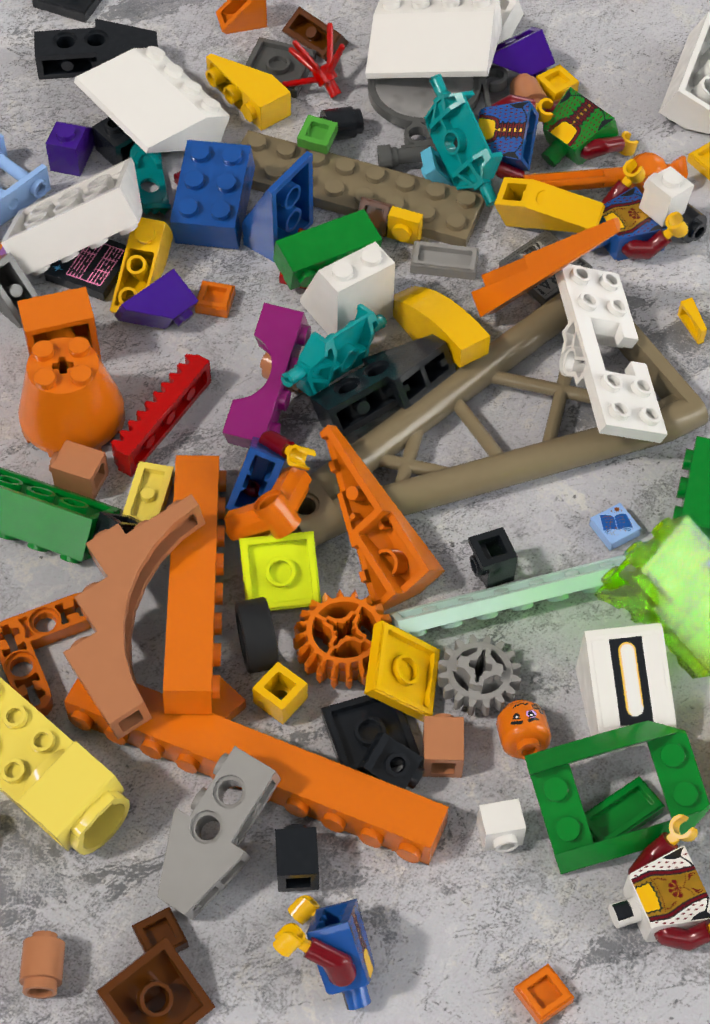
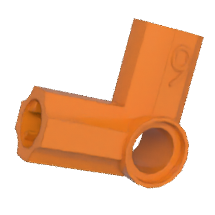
M292 466L284 468L272 489L261 495L255 503L228 511L224 517V522L226 526L225 532L231 541H239V538L258 537L270 533L274 538L279 539L292 533L301 522V517L297 511L310 489L309 484L312 479L305 470Z

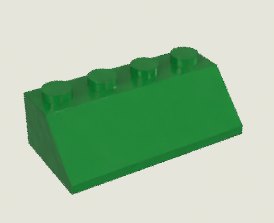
M0 467V538L6 540H15L17 538L28 542L27 546L33 550L41 552L50 550L59 553L62 560L70 563L79 564L92 558L88 554L89 550L85 543L93 539L100 512L120 514V508Z

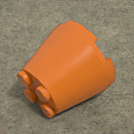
M60 337L48 341L41 340L33 345L32 353L26 365L18 410L21 430L26 441L47 452L51 458L55 452L60 451L66 440L102 451L101 447L123 429L125 408L119 388L96 351L84 337Z

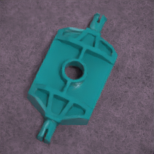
M437 74L429 79L437 97L433 100V106L424 117L425 125L453 186L457 190L473 188L474 191L480 190L486 207L493 206L497 196L491 185V180L494 178L503 158L502 152L492 153L468 103V100L475 95L473 90L451 93L448 91L442 75ZM456 138L458 142L457 148L454 145V141Z
M359 304L355 320L350 321L335 334L331 333L326 338L317 332H313L301 352L297 364H295L294 368L282 374V383L286 387H292L296 383V387L308 396L315 395L317 392L325 389L340 376L363 364L362 359L369 356L370 345L375 333L386 327V318L381 314L375 315L373 311L363 304Z

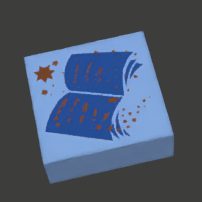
M621 503L591 517L589 526L609 551L640 536L641 532L640 526Z

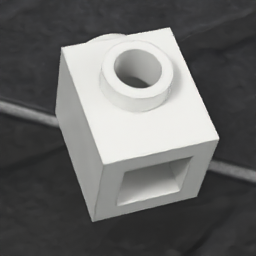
M671 166L659 173H653L644 183L643 188L645 190L639 209L663 227L666 225L665 221L670 213L679 212L681 215L685 213L694 184Z

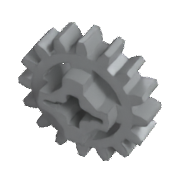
M474 634L470 635L468 644H464L460 639L455 640L454 650L446 647L444 650V660H439L438 673L440 674H438L437 684L438 687H444V700L454 697L453 708L458 710L463 705L468 706L467 711L470 716L473 715L476 708L481 709L484 716L489 715V708L492 706L501 712L504 709L505 701L513 702L515 690L520 688L521 664L514 663L516 653L514 650L504 653L505 642L502 640L495 646L490 644L491 639L489 635L485 636L483 642H477ZM483 668L479 682H475L476 674H479V669Z

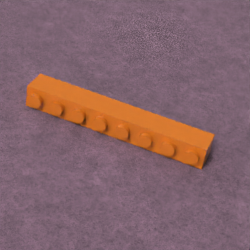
M176 455L173 502L182 500L192 494L200 506L205 524L181 541L170 553L163 677L164 714H212V699H220V675H213V667H221V643H214V636H222V612H215V606L223 605V582H216V576H224V553H217V547H225V525H218V519H224L226 516V497H219V492H226L227 471L220 470L219 456Z

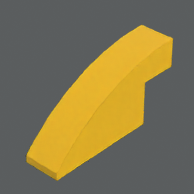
M411 286L394 294L393 317L413 341L431 334L437 336L447 343L453 363H456L459 368L489 353L490 335L469 313L450 298L435 290L419 286Z

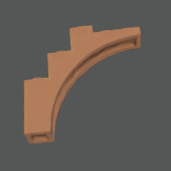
M192 494L182 500L174 501L166 510L150 520L138 523L127 534H125L119 524H116L110 529L98 532L92 540L85 543L94 563L105 578L99 582L89 584L83 589L82 593L74 598L95 633L76 640L63 654L118 740L152 719L139 693L132 667L131 639L135 616L146 586L160 564L181 541L205 524L200 506Z

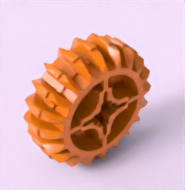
M340 589L336 594V598H331L324 593L322 603L311 600L309 610L301 611L299 615L300 621L296 622L294 626L295 638H293V648L297 651V661L299 664H304V670L307 675L316 673V680L319 684L328 678L331 679L333 689L338 685L339 681L345 682L349 690L353 686L354 680H358L365 686L371 641L367 639L366 634L360 631L361 626H364L373 634L375 623L383 620L392 625V618L390 614H384L382 603L372 606L370 595L360 600L356 590L350 597H344ZM316 636L323 639V644L328 646L327 653L316 644L314 640Z

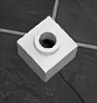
M519 798L479 805L476 823L483 852L495 850L498 853H504L516 849L519 845H523L526 824Z

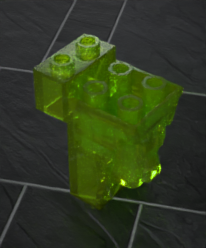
M688 515L672 520L668 517L654 527L651 532L654 536L653 538L645 542L638 540L627 548L623 554L626 559L619 567L615 566L604 574L601 578L603 585L594 595L598 600L607 602L617 609L625 608L631 614L630 620L634 623H662L665 644L669 651L676 655L680 667L693 679L710 676V568L706 563L710 560V540Z

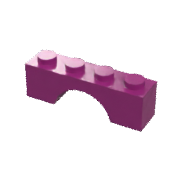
M268 303L263 304L254 336L259 347L271 357V372L267 382L259 391L251 396L232 401L222 432L228 443L249 448L252 438H260L265 431L272 430L280 433L281 424L278 423L281 411L287 410L291 399V391L288 390L289 387L282 383L281 377H283V373L294 368L295 364H297L301 347L306 345L311 336V326H309L304 312Z

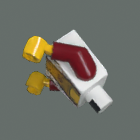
M678 814L670 820V833L663 832L651 842L628 869V876L623 888L626 899L610 904L609 913L617 929L637 923L646 942L658 941L663 946L691 951L710 942V899L685 846L678 848L677 844L680 840L684 842L695 840L698 830L692 827L685 834L681 835L679 832L680 825L686 822L689 817L684 814Z

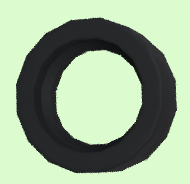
M260 597L235 602L237 631L247 672L251 674L270 670L279 662L272 616L266 598Z

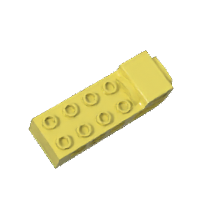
M0 677V791L65 850L69 851L73 848L82 855L93 853L116 833L128 814L130 802L122 794L125 791L123 786L110 770L77 741L73 742Z

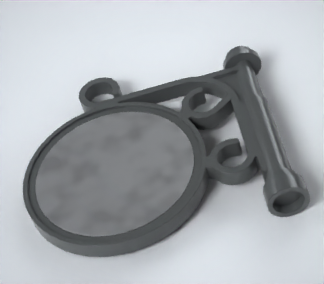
M497 65L491 66L487 77H442L448 91L451 93L473 90L475 95L468 100L472 111L479 102L481 92L485 107H491L489 92L503 91L508 85L507 70ZM489 77L501 78L499 81H490L488 91L486 79ZM431 78L368 79V97L375 111L387 121L406 128L404 131L405 145H401V148L391 147L390 144L377 146L378 166L392 169L399 164L422 162L420 152L430 146L438 152L424 120V117L434 104L433 100L437 97L429 82ZM474 114V116H475V118H476V120H477V122H478V115ZM413 135H422L426 137V140H414L411 137ZM457 138L454 141V145L456 148L458 145Z

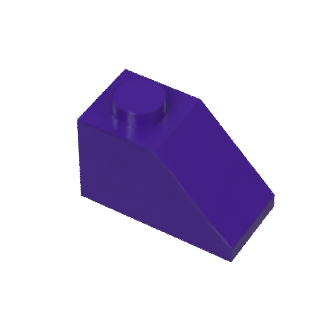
M531 27L499 43L492 63L519 74L527 73L536 78L537 75L547 71V67L555 64L543 30Z
M56 121L45 143L50 171L81 176L95 146L92 127Z
M172 269L121 304L114 316L118 321L165 330L174 323L179 327L192 318L194 314L191 310L199 300L178 273Z

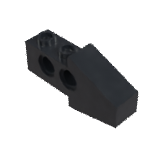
M95 19L94 28L34 32L35 61L39 80L73 78L133 48L158 47L157 31Z
M431 334L363 358V367L312 395L310 400L321 426L324 428L327 425L337 426L345 437L398 405L404 409L409 408L454 374L456 368L447 343Z

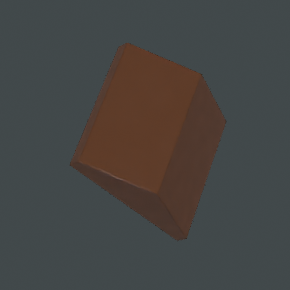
M167 937L161 939L96 990L115 1024H195L215 1008L213 1002Z

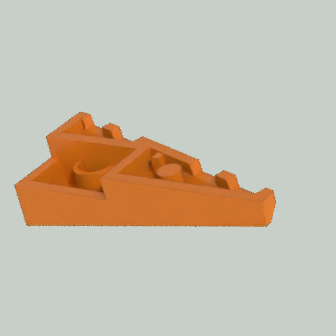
M618 217L524 255V258L481 275L485 287L471 292L480 318L496 313L619 233L620 222Z
M327 425L320 432V436L326 440L332 460L328 462L329 468L332 473H335L340 493L337 494L351 547L355 548L358 553L362 571L359 572L360 579L367 586L368 593L372 599V606L382 603L384 611L420 594L445 570L337 426Z

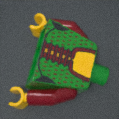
M571 87L563 94L562 98L553 101L551 109H545V112H551L554 115L550 121L543 123V132L549 146L541 156L552 167H555L565 156L580 165L586 160L609 153L619 152L624 156H632L635 153L639 141H629L631 133L628 131H624L621 136H617L619 132L615 118Z

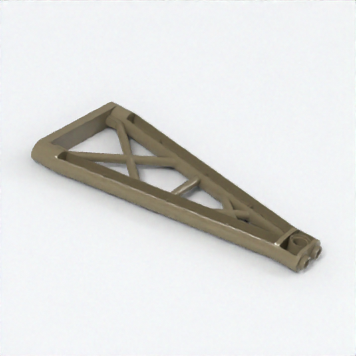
M559 293L492 341L487 355L461 368L457 367L454 374L407 409L400 408L351 444V446L371 473L379 467L398 470L395 482L383 485L382 487L401 513L406 516L674 441L706 425L709 418L707 408L702 399L634 322L639 340L632 349L626 347L618 349L629 362L634 361L647 365L654 391L661 398L658 404L668 435L661 443L600 434L598 428L594 427L558 437L567 399L591 404L587 389L570 386L572 378L563 376L560 371L557 383L507 372L561 333L568 324ZM491 384L553 396L542 442L503 452L466 402ZM453 412L457 414L489 455L485 458L452 467L416 460L423 434ZM404 449L402 457L395 456ZM328 462L309 475L312 479L309 484L310 489L297 511L301 517V522L292 532L314 531L315 547L347 532L337 494L340 493L335 473L330 471ZM412 474L419 475V476H416V477H412V478H411V475H412Z

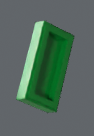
M638 776L585 812V816L595 843L638 830L664 811L665 805L643 779Z

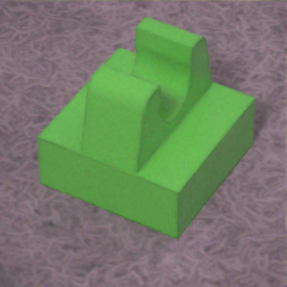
M308 115L297 136V146L327 154L337 135L338 123Z

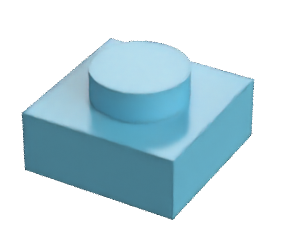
M431 146L420 152L423 164L421 167L423 177L432 182L453 186L439 153Z

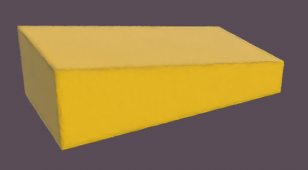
M693 298L681 301L677 314L697 344L704 343L707 328Z

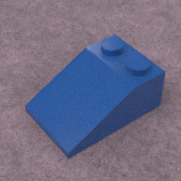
M306 151L266 190L242 222L243 245L273 261L276 240L296 234L299 228L307 230L313 224V154L309 151Z

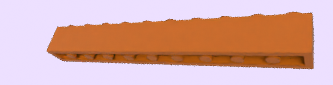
M78 678L64 700L68 719L79 729L85 731L90 729L105 734L109 740L116 744L125 745L128 743L140 748L145 755L151 758H165L175 762L180 769L188 773L195 774L200 772L211 777L212 780L216 776L213 774V770L220 757L224 753L230 754L234 746L274 769L280 776L281 781L267 803L271 801L284 806L294 816L300 818L308 816L321 821L331 831L338 833L345 831L358 836L368 846L374 848L383 846L393 850L400 858L411 863H418L420 861L429 865L447 824L449 807L214 713L164 714L163 693L138 683L139 693L152 719L119 740Z

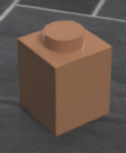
M68 440L64 442L59 452L53 454L49 464V471L52 473L54 486L94 500L109 474L105 452Z
M447 713L424 716V758L422 768L425 770L422 777L462 778L464 767V717H454Z

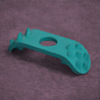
M135 143L130 149V158L135 163L142 211L146 215L150 211L153 215L159 211L165 215L168 210H171V204H169L161 152L145 153ZM144 182H153L159 189L155 192H147L140 185Z

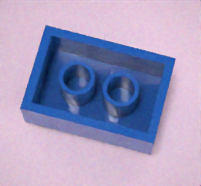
M187 140L170 217V226L176 244L239 250L243 232L242 222L246 216L255 172L251 145Z

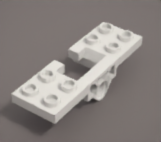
M569 264L555 274L568 324L562 331L564 343L559 361L561 374L565 377L574 378L576 386L587 388L600 434L661 443L668 434L647 365L631 361L624 370L625 374L606 371L598 346L600 344L632 349L639 340L619 274Z

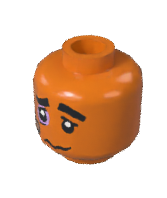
M516 700L509 703L497 717L496 726L504 752L509 756L525 759L526 755L546 750L550 745L552 739L545 711L538 704L527 700Z

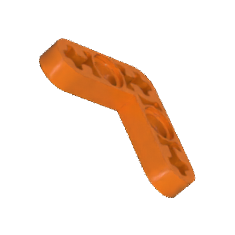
M80 593L72 594L0 622V664L8 684L31 705L33 704L30 702L26 688L33 685L35 693L40 699V704L34 707L44 716H47L52 710L53 698L34 650L92 628L84 616L80 617L79 613L76 612L79 605L74 597ZM63 612L68 621L66 624L62 622L61 613ZM49 618L56 622L55 627L48 632H40L35 628L36 624L42 619ZM11 634L14 637L17 651L11 653L10 647L5 640V635ZM27 662L33 666L31 672L26 676L19 677L12 674V668L18 663Z

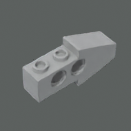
M234 746L230 754L224 753L216 763L213 774L216 776L207 789L203 787L196 794L191 804V809L193 810L191 815L188 816L177 808L173 812L157 897L191 920L247 865L251 857L239 846L281 781L280 776L274 769ZM234 786L242 788V796L238 802L231 805L224 804L223 796L227 789ZM210 821L219 822L220 830L217 836L211 840H203L201 838L203 826Z

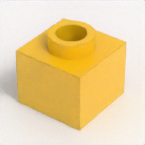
M277 662L252 688L253 703L283 725L308 699V683Z

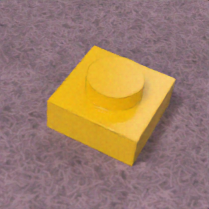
M560 64L536 76L546 96L552 101L562 98L563 94L570 87L578 91L579 81Z
M392 206L388 214L387 237L414 245V241H420L422 238L423 214Z

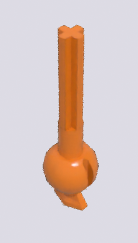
M645 152L632 158L636 161L637 167L631 174L635 173L642 166L645 170V178L641 183H632L630 188L637 187L642 194L645 190L643 186L647 178L651 174L659 173L669 166L687 179L688 169L686 156L684 155L669 164H666L664 159L655 153ZM623 167L527 174L523 175V179H534L569 191L613 187L618 179L622 181L626 175L623 172Z

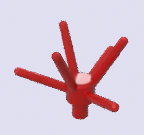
M327 24V63L322 66L315 62L297 40H293L292 44L297 50L290 47L288 49L289 53L309 69L314 77L280 83L285 87L318 83L319 87L324 86L331 99L342 93L335 81L338 75L334 69L345 49V45L340 44L333 55V24Z

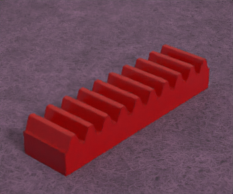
M186 354L185 364L178 363L177 373L170 372V383L162 382L161 392L154 391L152 393L153 402L146 401L144 403L145 411L138 410L136 412L137 421H128L129 431L121 430L119 432L121 441L114 439L111 441L114 463L119 471L132 477L136 472L139 461L145 462L209 386L212 382L210 360L198 354Z

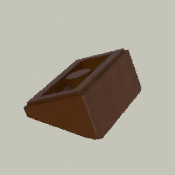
M299 6L282 29V32L297 40L305 48L316 50V55L327 61V24ZM333 29L334 55L340 44H344L346 47L349 42L342 34Z

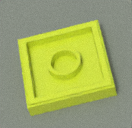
M314 531L290 533L279 539L274 538L272 535L239 538L245 600L264 597L267 600L270 611L307 608L311 600L321 603Z

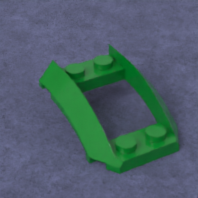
M648 720L525 756L529 775L560 874L642 851L663 832L670 833L669 820L594 843L570 768L571 763L647 742L671 819L678 814H684L689 817L686 822L680 825V834H685L690 828L695 827L710 810V803L685 730Z

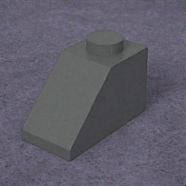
M7 253L0 255V312L18 328H23L17 301L39 295L13 255Z

